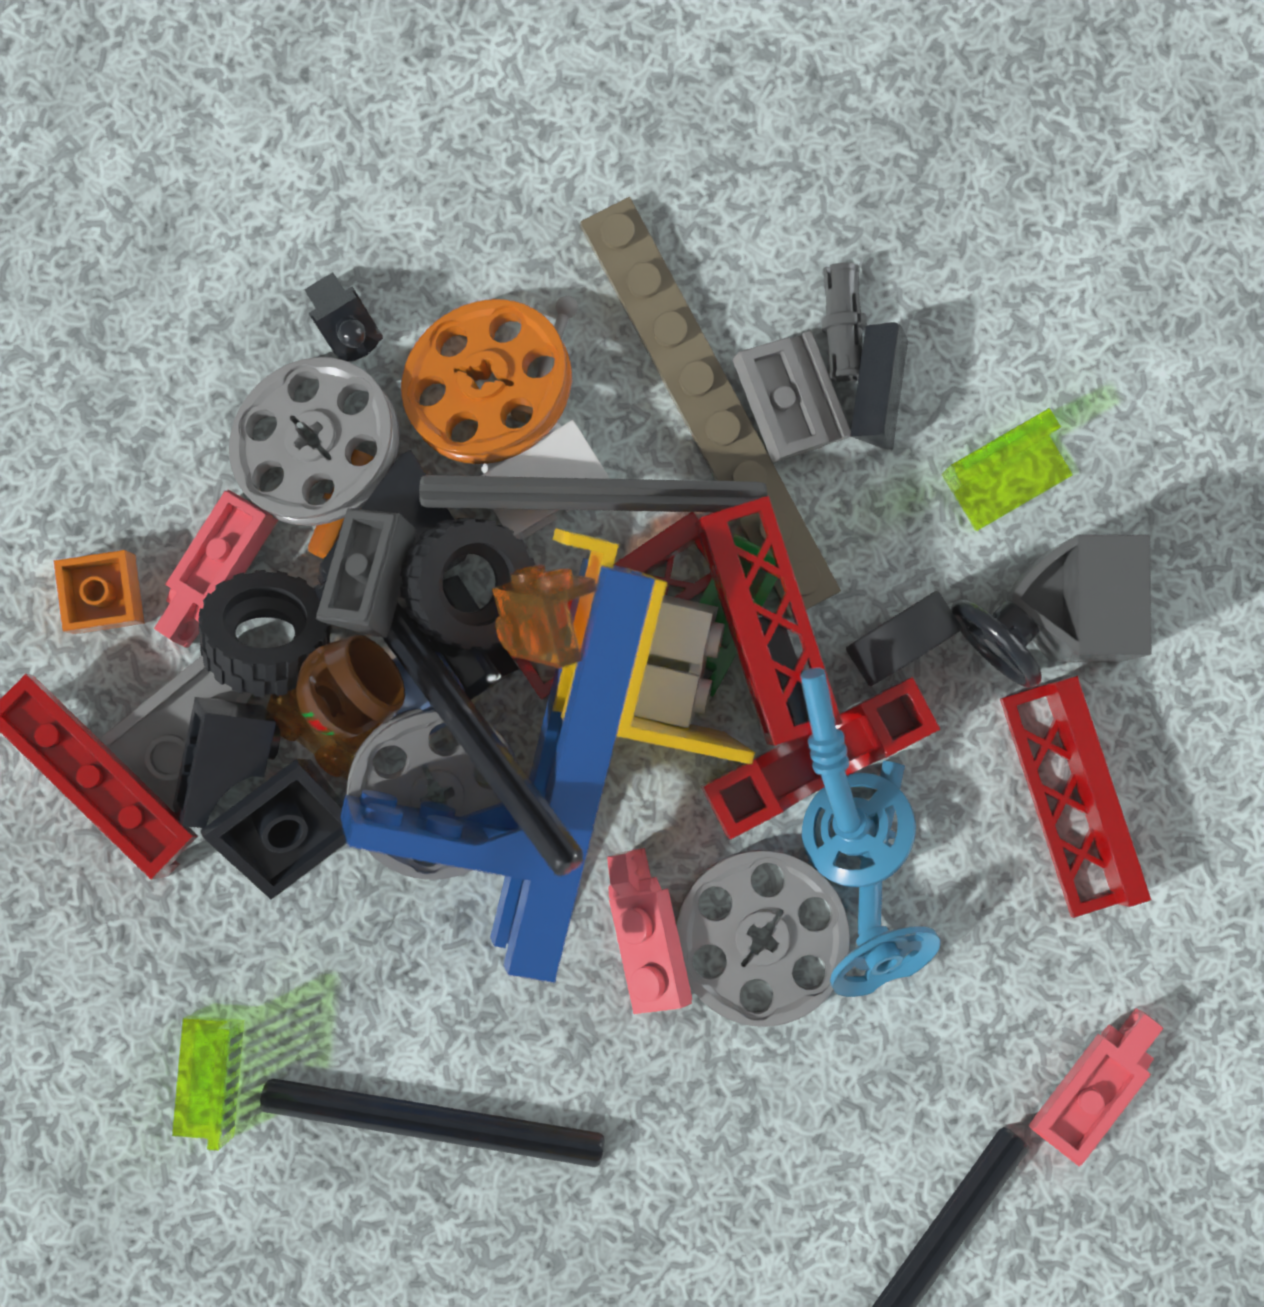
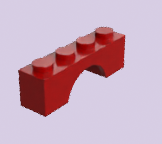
M913 677L900 681L840 713L843 724L837 725L836 729L844 733V744L847 748L846 755L849 758V767L845 770L846 775L887 758L941 730ZM812 734L782 743L755 757L752 764L744 763L700 786L727 838L731 840L783 813L794 804L825 787L822 776L813 769L814 761L811 759V748L808 744V738Z

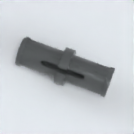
M854 263L831 264L830 267L823 268L826 316L822 317L821 324L822 331L827 333L829 377L831 382L858 381L863 349L862 331L866 329L867 317L864 313H861L859 295L860 271L859 266Z

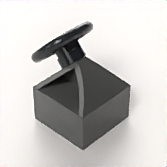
M1076 535L1036 558L1016 580L1007 596V601L993 615L971 601L957 600L951 606V611L962 627L961 634L999 672L1013 682L1028 688L1039 685L1042 679L1041 669L1037 661L1026 648L1032 640L1050 662L1119 663L1152 655L1150 535Z

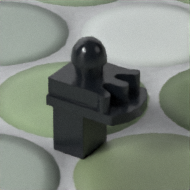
M333 272L304 289L316 308L309 312V315L337 359L353 362L366 357L377 347L379 341L383 339L382 333L353 286L344 290Z

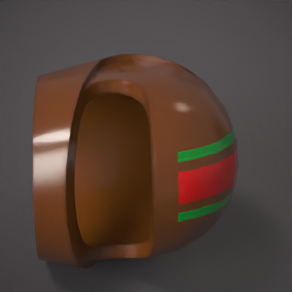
M353 635L328 643L314 650L304 661L300 669L296 687L299 709L310 725L324 735L343 739L363 734L378 723H388L403 706L406 695L403 678L392 658L380 645L364 635Z

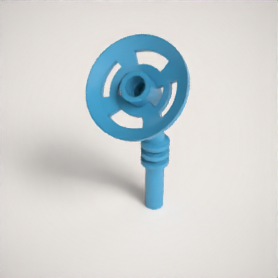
M821 668L808 669L801 674L812 729V735L808 738V744L811 748V759L814 761L813 769L822 776L825 787L814 796L804 815L802 825L803 846L811 864L830 881L847 887L872 886L892 876L907 860L916 834L914 812L907 797L889 780L868 773L846 775L845 770L849 767V758L846 755L847 748L844 744V733L836 729L825 670ZM868 787L877 791L868 801L863 798H853L850 788ZM894 807L898 820V829L892 847H889L885 844L890 832V820L886 810ZM821 809H824L825 812L821 820V836L824 844L818 847L815 828ZM875 815L878 816L879 829L876 837V825L871 818ZM832 818H833V822H832L833 829H834L835 833L837 834V835H835L833 838L831 837V833H830V825H831ZM840 852L850 856L869 853L875 863L870 867L858 870H848L835 866Z
M883 761L880 776L889 780L900 789L905 765ZM894 807L886 810L890 820V832L885 844L889 847H892V844L888 840L895 839L896 832L891 830L895 814ZM877 815L871 817L876 825L875 837L879 829V820ZM869 853L857 856L861 859L860 869L875 864ZM882 882L872 886L859 887V937L856 940L858 947L852 950L837 965L830 977V984L834 992L840 996L857 997L872 994L877 988L891 980L910 977L927 965L940 948V938L932 928L917 926L889 931L888 927L881 926ZM854 966L856 969L866 970L863 976H846L848 971Z

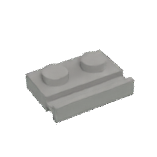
M811 330L794 338L787 337L740 351L732 359L772 463L820 449L825 445L845 440L850 436V428Z

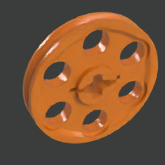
M504 299L472 302L442 316L418 339L404 366L401 382L402 402L406 415L423 440L439 454L468 464L500 462L528 450L545 437L561 417L570 396L572 366L567 349L555 327L534 308L516 301ZM510 321L521 323V330L513 340L508 342H497L494 340L496 331L504 323ZM458 335L467 337V344L462 352L450 357L442 355V347L448 339ZM549 356L555 359L554 366L547 375L541 378L527 376V369L536 358ZM491 373H493L497 380L485 382L481 389H479L475 381L478 382L479 379L488 380ZM433 384H443L446 386L445 394L438 403L431 406L420 404V396L427 387ZM524 405L533 408L532 418L526 425L515 429L506 426L505 421L511 410ZM467 419L478 421L477 431L472 438L464 442L452 441V431L458 423Z

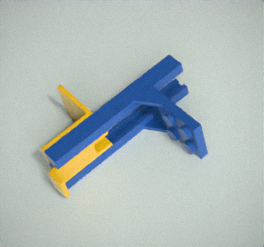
M555 528L553 540L562 544L591 550L589 559H582L529 779L582 848L584 859L582 864L565 876L555 875L502 802L464 816H455L456 809L445 804L423 801L419 809L397 804L398 798L391 794L375 790H363L361 797L345 795L340 816L348 847L505 876L490 939L495 947L506 948V944H508L503 964L508 975L555 983L616 736L747 764L753 763L755 755L754 751L724 731L693 724L686 728L634 716L667 582L637 570L614 565L619 544Z

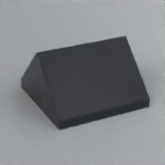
M295 759L200 830L202 837L269 899H273L347 843L340 818L344 803L311 759Z

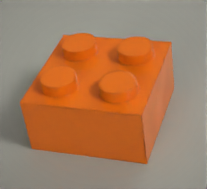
M119 550L54 560L63 632L75 635L145 624L135 554L127 550Z

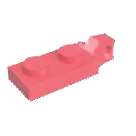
M229 489L224 491L165 585L171 588L166 599L169 605L154 629L171 641L189 648L199 635V610L204 607L203 600L206 595L212 593L215 590V586L223 580L226 582L232 579L234 575L243 572L245 574L278 522V519Z
M645 848L624 851L608 856L610 877L608 890L609 898L611 899L609 903L633 1013L640 1014L681 1009L692 1004L693 998L669 889H661L657 877L651 878Z
M1137 1008L1133 1010L1119 1031L1109 1024L1101 1032V1035L1097 1034L1028 1126L1080 1167L1151 1075L1147 1070L1154 1058L1146 1051L1163 1030V1027Z

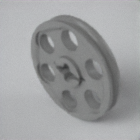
M330 357L298 360L269 374L245 398L237 412L230 433L229 459L231 469L244 494L261 509L273 515L274 518L300 526L331 523L344 518L347 508L360 509L394 465L399 447V423L389 397L377 382L360 367L350 362ZM307 379L319 381V389L311 400L301 403L295 402V391L303 381ZM361 390L369 392L368 404L361 412L353 415L344 413L343 406L349 395ZM276 417L277 426L274 433L268 439L262 441L253 440L252 434L256 424L263 418ZM298 422H301L311 434L315 433L322 441L320 445L331 455V460L328 461L316 448L310 447L306 441L308 437L297 427ZM366 441L376 442L377 453L371 462L363 466L352 465V452L360 443ZM270 468H283L284 477L279 487L270 492H261L259 482L262 475ZM332 480L334 492L331 498L321 505H311L309 502L311 488L319 481Z
M421 709L401 712L393 716L388 723L377 727L359 748L352 762L347 782V795L361 797L363 790H375L397 797V804L420 809L421 802H434L431 798L421 800V798L428 794L426 785L429 783L422 768L426 764L433 780L437 781L441 788L451 786V788L444 791L445 801L443 803L456 809L455 816H464L502 802L489 784L481 783L475 779V764L459 743L449 751H438L429 745L428 737L430 731L436 725L444 722L436 711L424 712ZM488 722V724L491 726V728L494 730V732L497 734V736L500 738V740L503 742V744L506 746V748L518 762L513 750L511 749L510 745L508 744L504 736L498 731L497 728H495L491 723ZM388 745L402 748L407 754L403 768L392 774H384L373 765V758L376 752ZM368 851L384 866L412 878L428 880L447 879L472 871L470 869Z
M770 850L745 851L716 862L706 869L691 885L683 899L677 916L676 926L690 987L710 1009L731 1021L744 1025L760 1027L778 1026L798 1020L811 1013L834 991L830 984L831 974L837 965L849 954V924L845 909L837 892L815 868L800 859L781 852ZM763 863L776 864L783 873V886L778 893L772 896L759 895L751 884L753 871ZM710 887L725 889L732 899L729 913L718 920L705 917L698 907L701 894ZM812 897L824 899L829 905L831 912L827 924L817 930H809L803 927L798 917L799 907L802 902ZM782 909V913L773 924L775 927L771 933L772 937L777 941L775 947L772 950L761 947L757 953H752L745 965H741L744 958L750 953L751 950L749 948L753 942L752 938L747 934L748 929L752 925L763 928L767 922L771 923L777 912ZM709 944L721 948L726 957L724 969L714 977L701 976L696 972L692 963L695 952L700 947ZM806 955H814L820 958L825 967V975L822 981L817 986L811 988L798 985L793 978L795 962ZM752 979L764 980L772 988L773 997L771 1003L761 1011L747 1010L740 1002L741 988Z

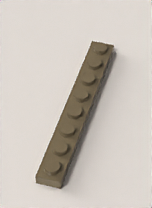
M630 196L580 221V227L715 480L763 482L766 484L767 494L776 516L805 609L807 610L841 592ZM759 513L737 519L747 540L761 548L766 534ZM778 578L773 589L781 601L785 592L781 580ZM788 604L785 611L790 619L792 614Z

